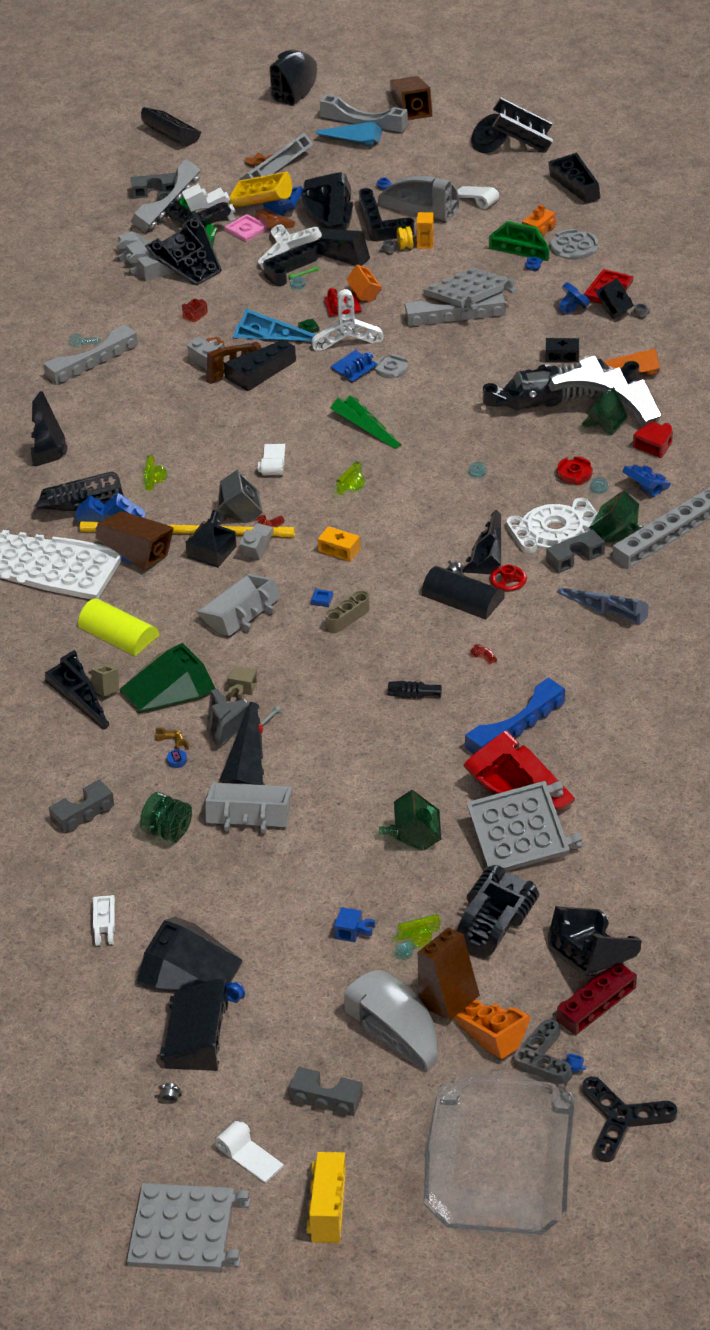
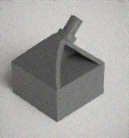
M238 470L220 481L218 496L219 515L217 518L219 525L227 516L243 523H248L263 513L259 491Z

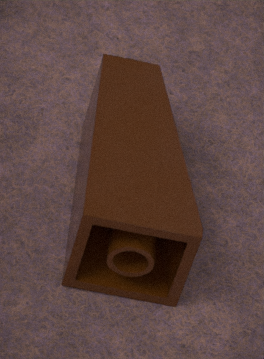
M419 76L390 80L391 95L398 108L407 109L408 120L433 117L430 87Z
M120 511L97 524L95 539L141 569L146 570L168 556L174 528Z
M447 928L417 952L418 997L429 1011L451 1020L480 996L464 934Z

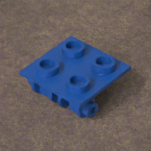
M355 349L333 364L331 368L353 382L378 364L372 360L373 355L371 352H366L363 355Z

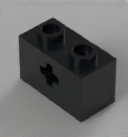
M618 278L596 291L597 296L612 319L634 306Z
M546 338L545 363H579V338Z

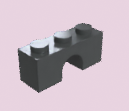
M175 173L131 177L133 199L148 198V193L153 190L172 191L174 189Z
M590 530L546 548V562L559 574L574 567L575 555H582L589 561L604 555L605 541L594 530Z
M100 779L82 788L84 802L74 804L64 798L49 807L51 821L63 833L76 829L80 824L92 820L98 814L108 811L111 807L115 806L113 792Z
M298 1067L289 1087L290 1100L299 1105L308 1104L315 1106L319 1110L328 1109L336 1111L343 1116H355L363 1097L362 1082L341 1077L335 1087L326 1089L320 1087V1072Z

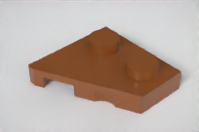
M270 209L256 210L255 217L266 227H275L282 224L285 228H292L295 225V221L279 215Z

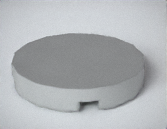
M389 355L387 358L383 356L376 361L378 364L375 366L376 373L384 378H398L408 371L407 360L399 355Z

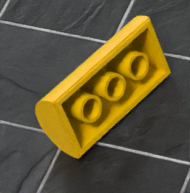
M281 172L240 180L230 194V201L228 203L229 205L232 204L234 208L287 199L292 192L291 177L288 172Z

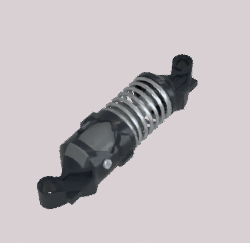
M597 359L603 373L613 368L602 359ZM635 361L626 362L620 370L627 384L633 381L638 382L639 364ZM575 362L574 367L570 363L568 367L563 364L561 368L558 365L550 366L549 364H544L535 370L516 371L513 378L504 388H500L494 383L485 384L483 386V404L491 407L508 406L512 409L520 410L536 407L540 404L553 407L563 401L566 402L568 399L573 401L574 398L579 400L580 397L585 399L587 396L591 398L593 395L598 397L606 396L607 394L590 389L591 394H589V389L579 387L551 391L548 386L551 378L556 374L561 373L562 375L572 368H577L578 363Z

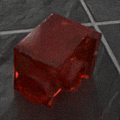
M194 298L189 303L182 304L183 318L196 323L208 313L205 300Z

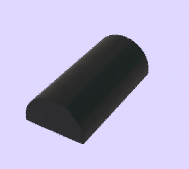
M142 108L141 119L145 125L185 147L198 141L201 135V131L163 110Z
M434 566L430 569L422 586V596L485 620L505 598L502 589L440 566Z

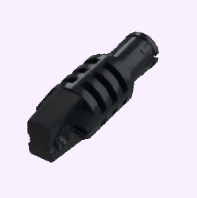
M422 681L388 682V695L405 698V695L411 698V695H413V698L418 696L419 699L424 698V696L441 697L442 685H429Z

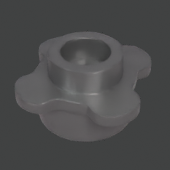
M385 240L383 246L380 247V251H385L388 254H392L396 249H399V246L393 240Z
M643 303L636 304L634 311H631V315L645 318L647 313H650V309Z
M448 561L449 566L446 569L465 576L462 571L463 566L459 562Z
M165 1083V1085H159L158 1089L161 1090L160 1098L163 1100L177 1101L178 1096H182L181 1088L176 1084Z

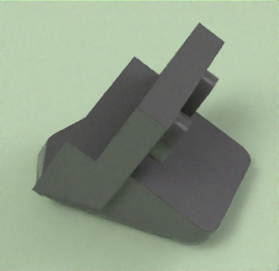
M219 689L211 690L207 717L210 721L208 733L216 745H223L239 731L249 705L246 699L227 703L226 697L222 696Z

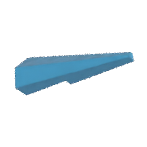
M245 309L241 322L237 324L233 338L311 341L316 334Z

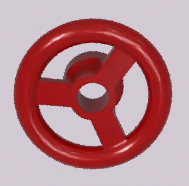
M510 564L498 567L490 575L491 584L503 591L518 590L527 581L526 573L521 568ZM501 573L502 581L498 583L495 578L497 574ZM513 581L519 582L516 585L505 586L507 583H511Z

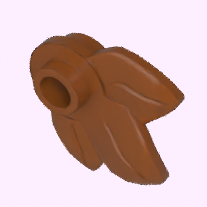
M257 153L253 158L246 157L245 161L255 168L272 155L264 157L262 154Z

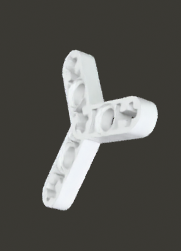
M282 224L273 227L271 233L276 243L258 260V263L264 270L263 262L266 259L286 252L290 248L318 240L322 236L319 228L312 227L289 234Z
M344 289L337 296L339 321L315 335L311 340L313 349L320 351L327 349L347 335L370 343L382 342L384 335L381 328L355 319L352 292ZM345 296H347V303H344ZM345 309L351 310L349 314H342ZM360 328L366 329L363 333L357 332ZM331 332H337L336 336H329Z

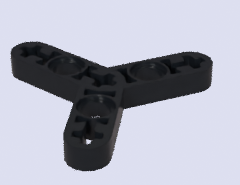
M221 202L200 212L193 213L177 203H172L167 206L166 212L171 219L182 225L196 216L203 226H207L229 216L231 209L228 203ZM212 214L211 217L205 218L207 215Z
M587 1077L583 1081V1094L608 1118L595 1147L596 1158L602 1162L614 1160L629 1127L671 1123L677 1118V1106L671 1101L626 1105L598 1077ZM589 1086H597V1091L594 1088L589 1089ZM604 1099H609L613 1102V1104L606 1106L603 1105L601 1101ZM668 1109V1112H670V1114H666L664 1110ZM646 1111L650 1114V1116L648 1118H642L638 1115V1113ZM618 1114L621 1115V1116L626 1115V1118H625V1119H624L623 1117H619V1118H618ZM617 1131L620 1135L613 1138L608 1135V1132ZM607 1143L610 1144L609 1151L602 1153L606 1149Z

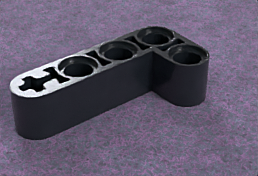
M314 242L303 244L266 259L263 262L265 278L275 286L286 285L287 273L318 260L317 244Z

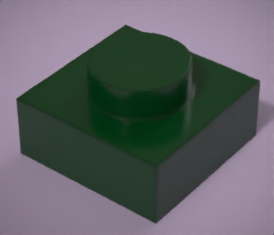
M313 318L298 322L300 329L311 333L319 332V326Z

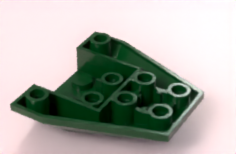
M181 643L154 657L120 688V692L140 713L201 699L209 695L211 690L216 688L205 665Z

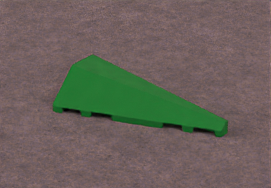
M349 395L346 400L337 397L331 405L330 409L394 449L402 445L391 433L389 434L386 431V427L364 405L359 403L360 400L356 397Z

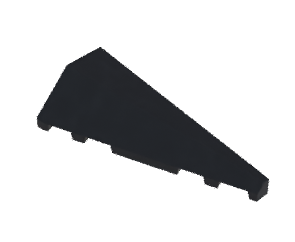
M497 510L491 513V522L488 521L485 524L488 528L480 533L472 548V557H467L466 562L468 564L463 567V573L491 574L501 566V514Z
M73 650L60 658V664L45 672V682L105 730L109 726V721L106 719L92 684L83 670V665L77 657V652Z
M249 703L220 778L222 783L265 785L262 776L264 769L261 759H263L262 736L259 731V724L261 722L258 717L259 705L257 703Z

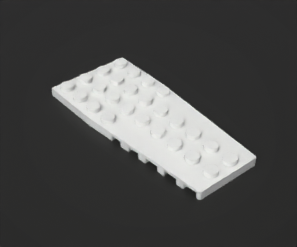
M3 530L0 533V578L46 591L91 600L94 598L99 599L121 563L122 556L106 545L61 537H52V540L44 539V535L36 534L35 538L27 537V533L20 532L19 535H12L8 530Z

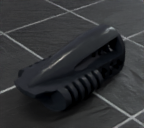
M111 471L44 488L41 491L38 502L34 506L35 509L76 511L77 507L90 495L94 498L98 496V500L105 504L111 499L109 491L112 492V496L116 495L115 489H118L119 494L122 496L124 494L118 474ZM109 477H112V479H116L114 481V484L106 482L109 480ZM102 478H103V482H106V483H104V484H105V485H104L105 487H102V481H101ZM92 481H95V484H98L96 489H94L93 486H87H90Z
M493 865L485 868L467 895V901L470 905L464 912L457 932L464 934L469 954L476 957L492 955L510 926L522 924L539 898V891L532 881L528 880L526 882L518 876L507 873L501 866Z

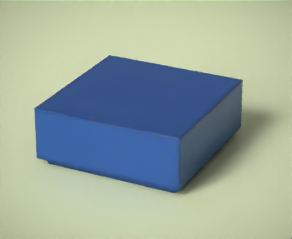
M315 589L311 605L329 607L333 598V591Z

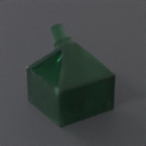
M623 490L600 507L589 528L594 530L605 542L623 540L644 527L638 525L640 504Z
M410 790L394 801V824L379 826V835H389L400 842L425 851L441 840L440 810L414 790Z

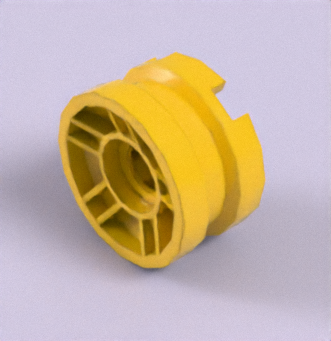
M410 226L404 229L401 227L397 228V241L400 250H404L407 247L408 249L413 248V235Z

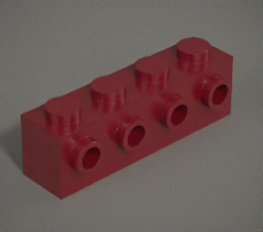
M622 963L603 971L596 978H592L582 989L576 990L572 997L558 1005L557 1022L576 1036L636 989L637 974Z

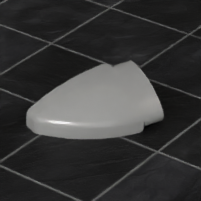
M410 176L392 183L378 196V205L415 216L418 215V212H434L435 219L448 222L459 209V195L456 186L451 181L431 176Z
M384 970L366 973L348 986L344 994L345 1012L362 1023V1027L366 1032L370 1031L372 1036L383 1043H388L390 1048L399 1054L403 1053L406 1055L405 1058L426 1072L437 1063L438 1041L432 1017L425 1004L411 988Z

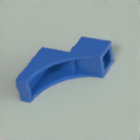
M119 493L105 504L90 495L77 507L75 519L80 522H100L120 511L145 518V511Z

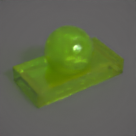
M152 455L147 456L145 464L147 491L154 490L155 482H162L167 477L166 468L161 465L155 466L154 456Z
M354 462L336 480L338 494L343 495L349 488L359 490L364 486L365 479L361 472V463Z
M435 914L398 924V940L411 938L415 945L419 947L426 946L432 940L431 932L440 929L439 915Z

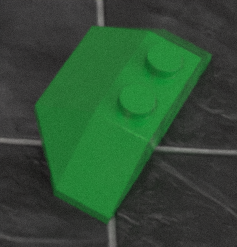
M506 221L489 235V249L549 261V246L537 227Z

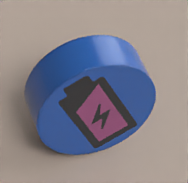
M172 750L167 754V763L172 768H181L187 763V755L182 750Z

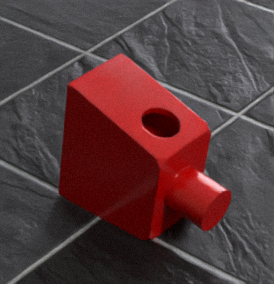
M650 422L633 434V447L662 458L672 444V426L669 423L660 425Z

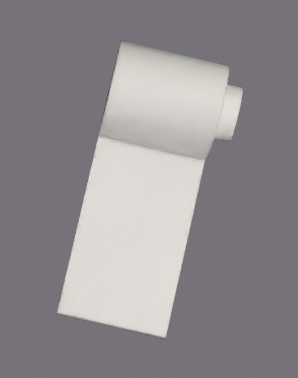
M462 186L457 190L460 198H475L479 208L484 210L499 200L498 191L492 187Z
M285 444L264 445V457L261 459V462H258V472H261L262 476L283 475Z
M233 1122L215 1138L216 1146L263 1183H266L284 1167V1164L251 1141L250 1129L244 1122Z

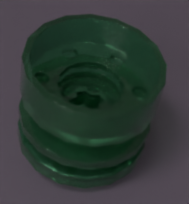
M155 792L147 799L142 809L140 828L143 832L159 836L161 839L171 843H177L189 828L192 818V807L187 802L173 799L171 796L161 792Z

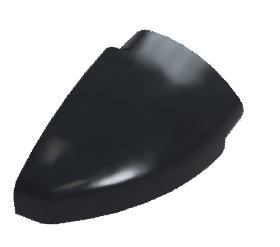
M291 49L278 55L279 59L270 66L272 98L277 102L294 105L300 98L304 99L312 89L317 77L316 61L305 52Z
M337 172L305 180L301 197L310 217L325 229L347 230L353 212V202H349L351 200V186L347 176L344 173Z

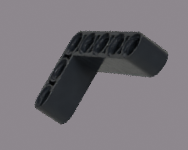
M363 188L359 190V205L372 241L397 239V228L401 227L404 229L407 226L411 227L412 235L414 236V219L399 218L382 221L372 189Z

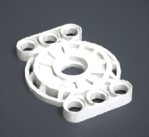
M577 498L573 501L572 507L562 504H548L534 508L523 518L510 516L507 519V529L523 552L534 553L538 547L546 549L590 530H594L600 535L604 532V522L587 499ZM550 523H560L564 527L551 529L547 525ZM531 544V545H533V546H532V547H526L525 545Z

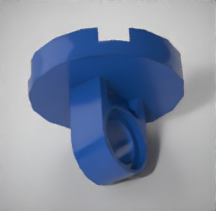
M566 282L561 287L566 296L559 303V310L567 315L568 312H573L578 304L587 308L591 303L572 284Z

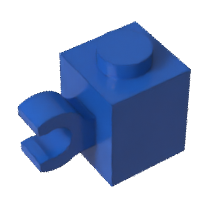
M341 907L334 925L335 939L356 942L358 934L372 936L375 920L365 919L362 921V911Z

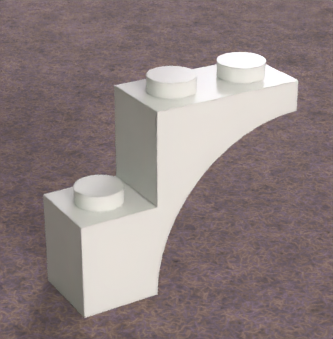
M199 184L182 191L191 212L230 201L227 192L224 193L221 188L207 194L205 189H201ZM230 204L231 213L227 217L231 221L236 219L233 214L236 211L233 205Z

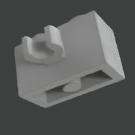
M199 336L187 344L190 359L207 369V354L224 347L223 343L218 345L216 339L209 343Z

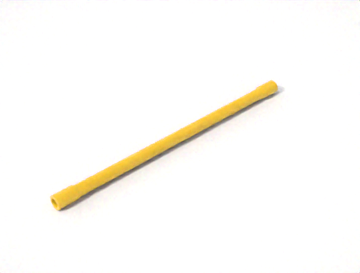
M81 521L80 532L96 533L98 522ZM200 525L169 526L174 528L173 534H193ZM222 526L234 530L236 535L242 536L244 535L246 530L251 531L254 528L243 526ZM273 527L274 532L272 536L294 538L295 527Z

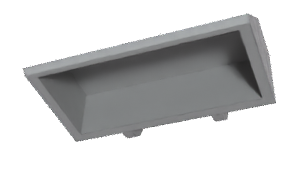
M133 231L118 236L119 243L117 244V249H120L121 252L118 254V257L121 261L127 260L131 263L133 267L129 270L133 275L140 274L145 281H149L175 272L155 259L147 250L145 245L150 243V240Z
M247 574L196 613L215 632L230 636L238 629L248 632L251 629V624L248 622L262 611L268 615L274 612L272 604L280 599V595L274 579Z
M212 783L206 798V823L225 824V832H230L231 824L261 826L262 834H266L267 826L287 827L290 816L292 787Z

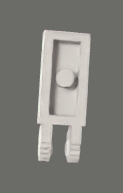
M114 895L93 897V930L96 946H101L100 933L108 932L107 941L109 945H114Z

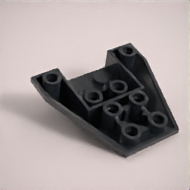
M196 216L184 222L181 231L162 242L157 238L145 245L155 259L194 285H198L222 271L207 231Z
M172 917L162 922L145 950L137 977V984L156 991L171 992L215 979H226L228 984L233 980L243 961L195 923L178 917Z

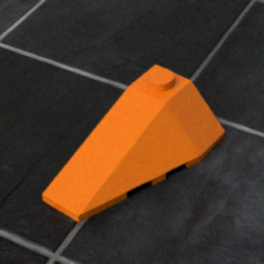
M655 348L604 360L607 365L615 369H621L628 361H635L639 364V374L647 373L648 376L655 375L657 371H660Z
M474 1000L453 1018L482 1047L500 1059L509 1056L519 1048L531 1020L530 1015L517 1008L501 1009L498 1004L487 1006L482 1005L481 1001Z

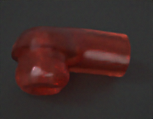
M266 515L257 517L259 524L271 527L284 524L282 515L271 520H267Z
M475 644L470 650L471 654L475 657L482 654L489 664L497 662L496 656L487 647Z

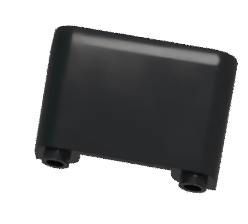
M555 906L547 941L549 949L584 976H593L636 957L641 951L642 940L637 936H628L627 938L610 937L605 933L609 925L608 918L599 909Z
M215 979L175 991L174 996H170L171 1015L165 1047H161L160 1060L164 1061L165 1069L218 1071L219 1061L217 1060V1054L220 1050V1031L223 1013L228 1010L229 1004L226 979Z

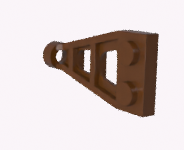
M253 342L251 344L218 348L208 353L206 382L213 384L223 378V374H225L223 369L224 356L229 355L230 361L237 357V352L241 351L242 356L262 348L258 342Z

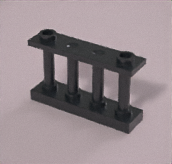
M500 97L493 108L494 111L500 113L493 123V128L546 153L553 143V139L546 136L553 123Z

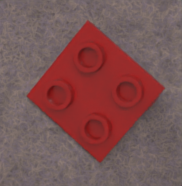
M331 287L327 291L328 296H325L324 300L329 315L335 316L338 315L337 290ZM354 292L352 293L354 299V313L362 312L358 298L356 297L357 295ZM347 296L344 297V303H347ZM345 309L342 314H349L351 310Z

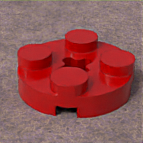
M574 456V459L568 460V457L564 458L557 465L558 478L566 483L582 485L583 482L588 481L592 477L593 468L591 467V462L578 456Z

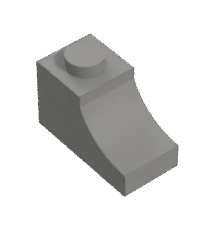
M256 523L251 531L246 530L239 544L243 555L260 560L274 532L273 527Z

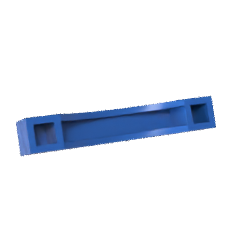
M548 677L535 686L531 701L520 713L498 723L479 725L465 735V748L475 754L504 731H508L513 737L520 736L525 729L534 726L542 717H547L552 710L564 704L565 688Z

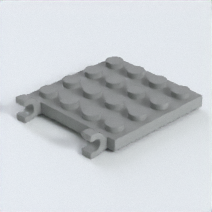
M472 267L464 273H457L454 277L444 278L439 283H432L429 287L424 288L423 291L426 296L461 308L467 306L474 310L478 308L475 302L504 290L513 294L517 292V288H514L516 279H508L505 276L501 277L495 273H489L486 270Z
M546 781L467 802V808L487 867L497 865L503 867L505 871L570 854L569 848H582L580 833L565 837L551 796H564L561 781L548 786Z
M142 1183L127 1265L131 1267L222 1272L223 1266L239 1268L241 1260L239 1258V1250L232 1249L226 1253L225 1250L232 1208H249V1190H240L235 1194L234 1188Z

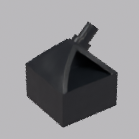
M212 510L210 519L208 518L207 522L203 521L185 542L187 558L217 568L237 547L235 531L217 525L218 511Z

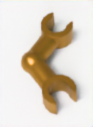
M162 727L156 728V733L161 735H155V740L163 741L166 738H175L177 750H180V746L183 745L189 750V743L183 738L180 730L166 731Z

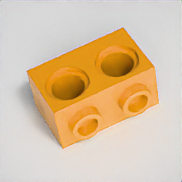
M418 212L417 249H433L434 212Z

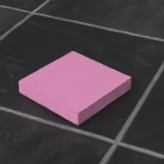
M246 214L225 226L224 229L226 232L247 242L268 230L269 227Z

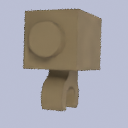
M103 665L88 671V674L92 676L90 682L96 693L107 697L119 691L118 669L109 665Z
M234 666L232 672L227 676V684L230 687L228 690L229 698H232L234 694H238V699L241 700L243 694H253L258 683L256 669Z

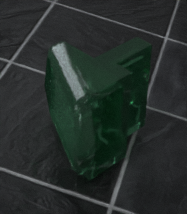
M615 387L602 393L601 397L586 412L588 417L582 424L586 428L599 424L608 435H613L627 419V413Z

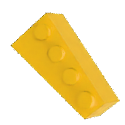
M317 1152V1160L312 1162V1175L315 1176L310 1184L312 1199H309L310 1219H307V1234H311L312 1242L340 1243L346 1173L345 1152Z

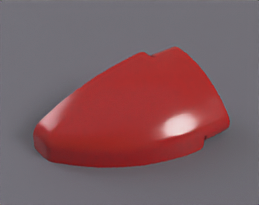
M508 731L502 732L467 759L463 765L478 783L494 795L546 781L547 786L559 781L525 745L519 748L520 744ZM563 784L562 791L564 796H551L556 811L565 810L575 801V797Z

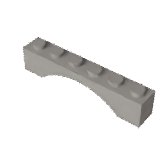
M325 94L320 100V117L355 124L374 122L382 129L401 133L408 126L407 109L393 107L384 112L369 113L350 106L338 96Z
M304 132L241 177L239 181L274 174L313 145Z
M185 159L174 175V189L172 192L158 202L143 204L134 213L131 223L145 233L149 229L153 230L157 221H161L166 215L167 206L179 202L183 196L182 191L191 188L192 183H197L200 178L198 175L201 169Z
M502 292L475 302L478 308L474 310L467 306L461 308L455 305H437L423 301L405 303V316L408 327L505 315V300Z
M124 324L112 330L102 344L90 351L73 356L56 357L44 363L45 376L56 385L65 382L137 346V333Z

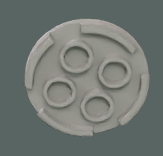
M567 229L556 234L550 242V248L554 254L565 259H584L597 251L598 240L590 232L585 233L578 231V229Z

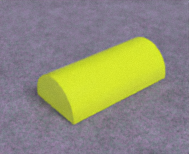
M94 598L85 604L78 619V628L133 656L140 653L159 636V631L156 627L98 598Z

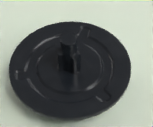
M499 114L486 116L474 128L471 143L478 152H492L499 148L506 140L508 135L493 128V123Z

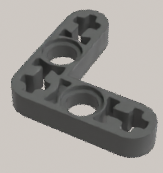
M552 1019L543 1021L516 1051L514 1059L520 1070L555 1083L563 1084L569 1082L572 1078L570 1064L545 1054L560 1036V1028L557 1021ZM537 1042L543 1043L538 1047L532 1046L534 1043ZM540 1064H549L547 1067L544 1068L538 1067Z

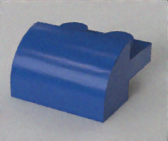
M301 186L292 188L291 195L287 199L263 203V206L284 216L287 210L295 208L303 189Z

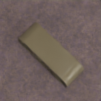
M356 591L329 609L325 614L326 629L331 633H338L368 613L370 609L369 594L365 591Z

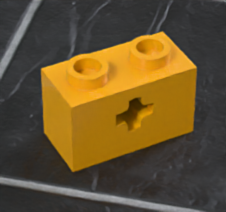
M329 526L318 538V552L351 562L361 549L360 536Z

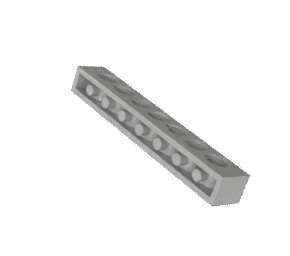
M710 487L622 541L617 542L613 545V559L629 569L710 519Z

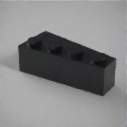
M577 152L548 161L550 176L582 201L589 203L601 199L598 181Z
M319 228L322 236L318 240L313 241L317 244L318 254L354 266L356 264L363 266L370 259L363 231Z
M281 340L224 362L225 378L250 391L296 362L295 346L285 340Z

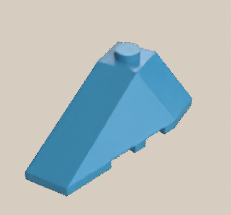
M366 122L316 130V133L321 137L373 146L374 143H379L382 128L374 122Z

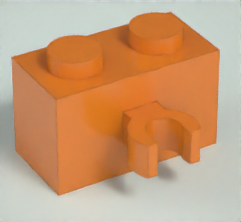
M539 204L538 209L534 208L533 213L524 219L522 224L537 227L541 235L544 236L551 228L555 227L556 213L545 209V206Z
M357 264L346 279L350 288L357 294L356 297L361 301L372 302L382 289L371 271Z

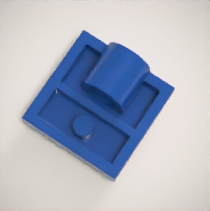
M634 464L633 466H625L622 471L641 483V490L652 497H656V494H660L663 489H668L671 485L669 481L665 480L666 477L664 475L655 474L652 472V468L645 465L643 467Z

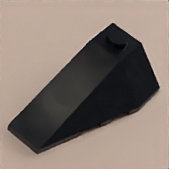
M40 391L32 401V422L35 423L33 432H31V438L35 439L34 447H31L33 466L35 467L59 460L63 454H66L68 449L65 436L44 393Z

